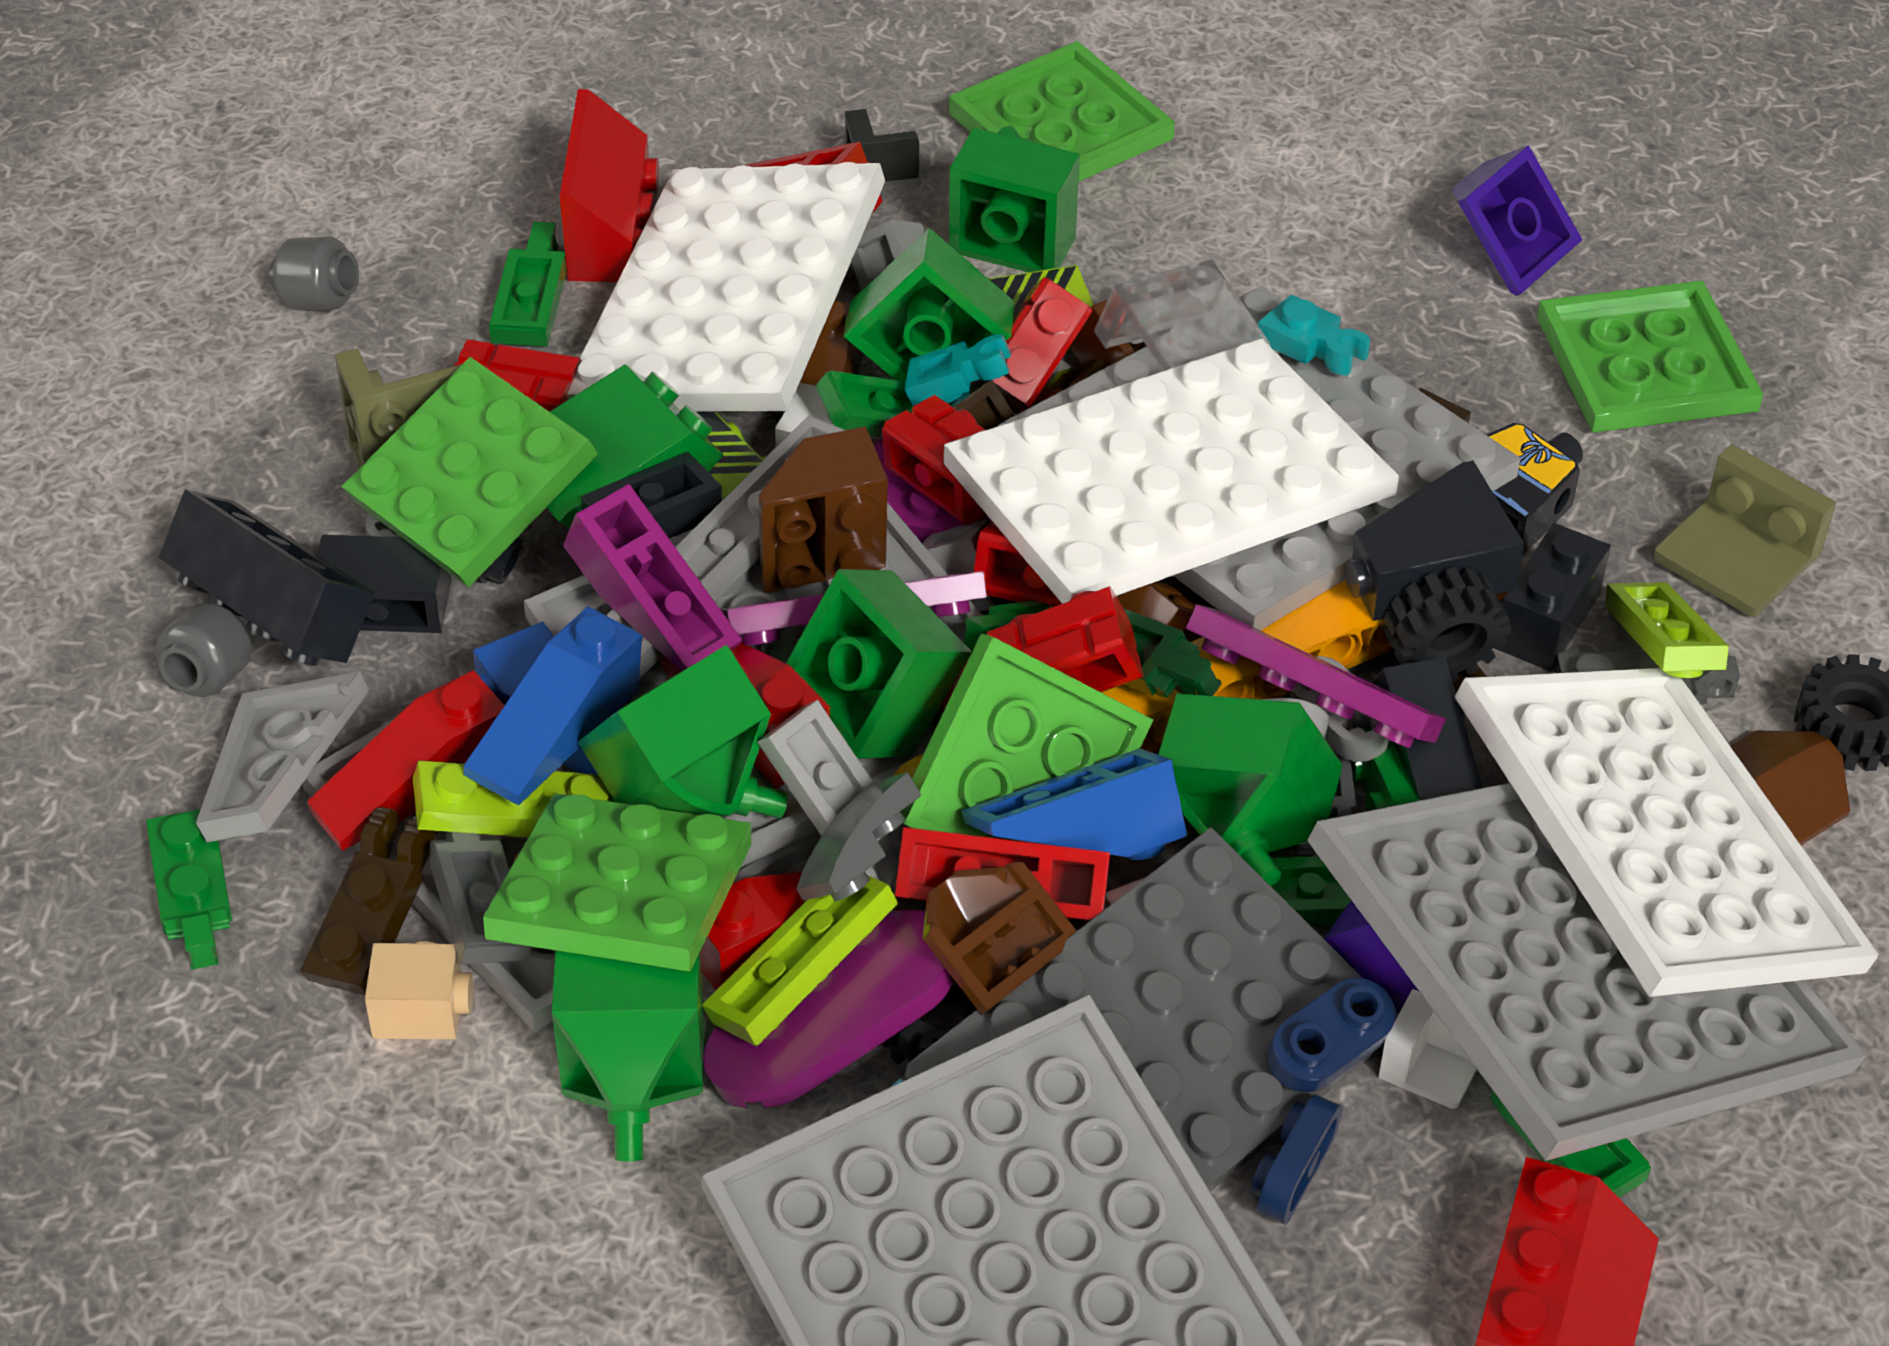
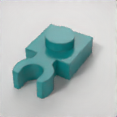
M1291 294L1258 322L1256 340L1263 339L1272 349L1304 364H1307L1316 356L1324 360L1326 367L1332 372L1348 376L1351 373L1353 356L1363 361L1368 358L1371 338L1359 330L1340 329V316L1316 306L1311 301Z
M996 334L979 341L970 348L967 347L964 341L912 358L909 362L905 392L912 406L933 395H936L948 404L958 399L963 393L968 392L971 382L979 379L994 380L1008 374L1009 367L1005 359L1010 358L1012 353L1003 334Z

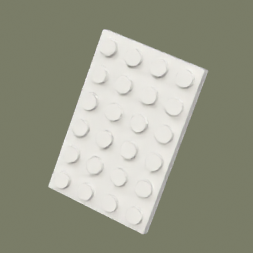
M843 162L834 165L789 164L786 166L770 167L741 165L733 168L699 169L697 167H687L684 169H674L580 357L582 362L578 366V371L568 391V400L626 364L644 378L652 371L662 377L679 393L680 396L673 403L680 410L687 405L694 411H788L884 186L885 178L880 163L855 164Z
M1263 339L1245 343L1238 347L944 444V465L1062 604L1070 601L1078 593L1098 591L1108 586L1112 587L1117 596L1395 496L1399 475Z
M1660 668L1477 677L1465 678L1455 695V699L1649 997L1867 973L1879 956L1682 678L1670 676Z

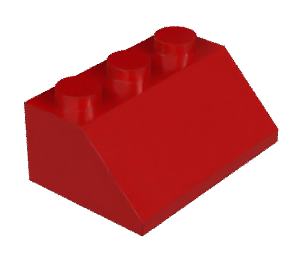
M589 89L577 90L559 195L568 281L618 282L644 230L643 226H646L654 209V194L648 193V191H658L659 159L649 158L648 135Z
M1526 1157L1475 1346H1634L1659 1238L1599 1177Z

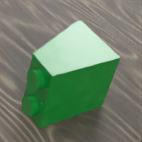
M624 364L550 411L557 418L588 438L598 452V455L546 508L560 523L570 528L575 515L582 511V495L687 451L709 472L724 456L707 438L713 428L689 406L685 405L680 410L673 403L680 396L679 393L657 373L652 371L644 378Z

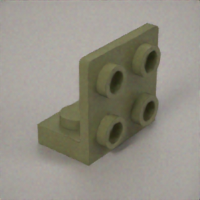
M358 348L334 354L347 439L359 468L461 365L383 384L377 369L367 370Z
M1731 444L1718 456L1708 499L1655 547L1653 559L1743 613L1756 617L1821 555L1837 502Z

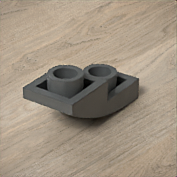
M908 772L874 781L838 814L820 838L804 867L796 888L803 901L831 895L834 901H839L857 892L870 881L865 871L886 856L877 839L900 826L905 821L901 810L922 796Z

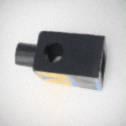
M1512 423L1487 434V436L1520 457L1517 477L1494 490L1493 493L1524 542L1523 556L1549 530L1553 522L1556 523L1572 507L1580 474L1578 464L1583 459V451L1579 442L1568 433H1560L1546 441L1524 424Z

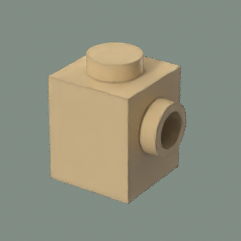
M429 941L416 943H373L365 994L372 1038L456 1039L459 1014H471L474 985L472 972H461L455 945L437 944Z

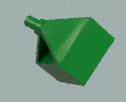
M1005 126L998 133L973 128L950 166L949 245L962 256L1024 272L1060 268L1076 239L1080 153L1035 143L1028 138H1022L1013 126Z
M928 228L850 302L843 336L895 380L906 382L909 362L912 358L964 341L967 347L970 348L979 341L996 334H1003L1007 341L1012 336L1015 301L932 229Z
M838 569L786 664L790 665L830 706V719L858 759L910 757L972 651L893 570Z
M728 645L723 646L623 707L578 741V744L616 803L630 805L645 804L654 806L657 809L697 815L713 814L724 819L731 814L745 817L750 811L780 819L786 810L788 794L786 792L757 785L756 777L750 776L760 748L757 741L764 736L771 713Z
M1179 693L1176 694L1158 754L1172 760L1182 813L1197 833L1201 835L1211 827L1271 887L1279 881L1281 872L1268 853L1306 842L1317 821L1329 818L1343 767L1300 702Z
M555 950L552 1018L562 1094L567 1098L607 1109V1123L614 1125L616 1161L633 1162L644 1159L643 1124L650 1122V1108L697 1096L703 1092L705 1017L704 1008L702 1007L704 1002L700 953L689 972Z

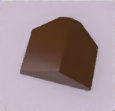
M1755 730L1730 746L1801 846L1849 815L1850 804L1843 757L1830 739L1816 732Z
M1024 862L1009 863L1004 867L957 871L927 894L923 940L981 1015L1062 953L1066 940L1077 932Z

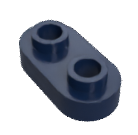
M1349 978L1337 983L1278 1027L1267 1052L1268 1065L1274 1077L1287 1088L1299 1092H1314L1327 1086L1384 1043L1394 1025L1396 1016L1395 1006L1390 995L1380 985L1368 979ZM1357 1003L1366 1007L1370 1011L1371 1016L1362 1017L1357 1015L1352 1010L1350 1004ZM1305 1040L1313 1043L1318 1048L1319 1054L1311 1055L1303 1052L1298 1045V1041Z
M1314 1094L1306 1105L1299 1102L1294 1103L1281 1131L1280 1141L1284 1143L1277 1157L1268 1153L1263 1157L1251 1184L1250 1194L1259 1197L1257 1206L1259 1214L1284 1225L1289 1223L1333 1143L1343 1113L1342 1105L1317 1094Z

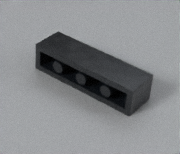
M186 489L158 557L179 572L177 580L181 584L200 592L210 593L213 595L211 603L218 604L232 611L236 616L248 619L245 627L249 631L266 639L281 642L283 644L282 654L297 662L311 666H317L320 658L342 663L348 662L375 594L235 501Z

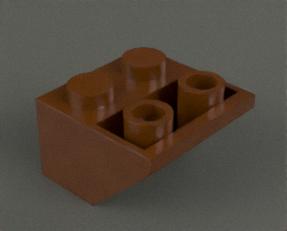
M866 426L804 438L759 494L760 585L764 593L827 581L834 578L838 569L880 570L881 568H886L888 478Z

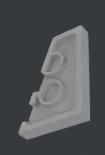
M360 671L241 694L196 821L206 842L234 837L246 838L257 833L269 831L369 692V688Z

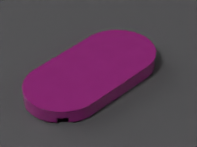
M899 910L889 912L873 931L757 1047L716 1026L707 1041L703 1062L706 1074L721 1098L733 1106L747 1108L744 1102H761L764 1108L787 1104L811 1091L939 1004L948 993L953 981L949 972L923 940L925 911Z

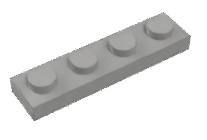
M818 700L804 705L757 741L821 836L838 814L859 793L873 783ZM902 824L877 839L886 856L865 871L867 875L888 884L894 896L904 827ZM895 897L898 904L890 912L899 910L926 911V901Z

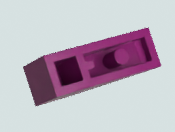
M630 484L575 515L563 544L564 548L597 594L681 672L725 645H728L729 649L732 650L741 644V637Z

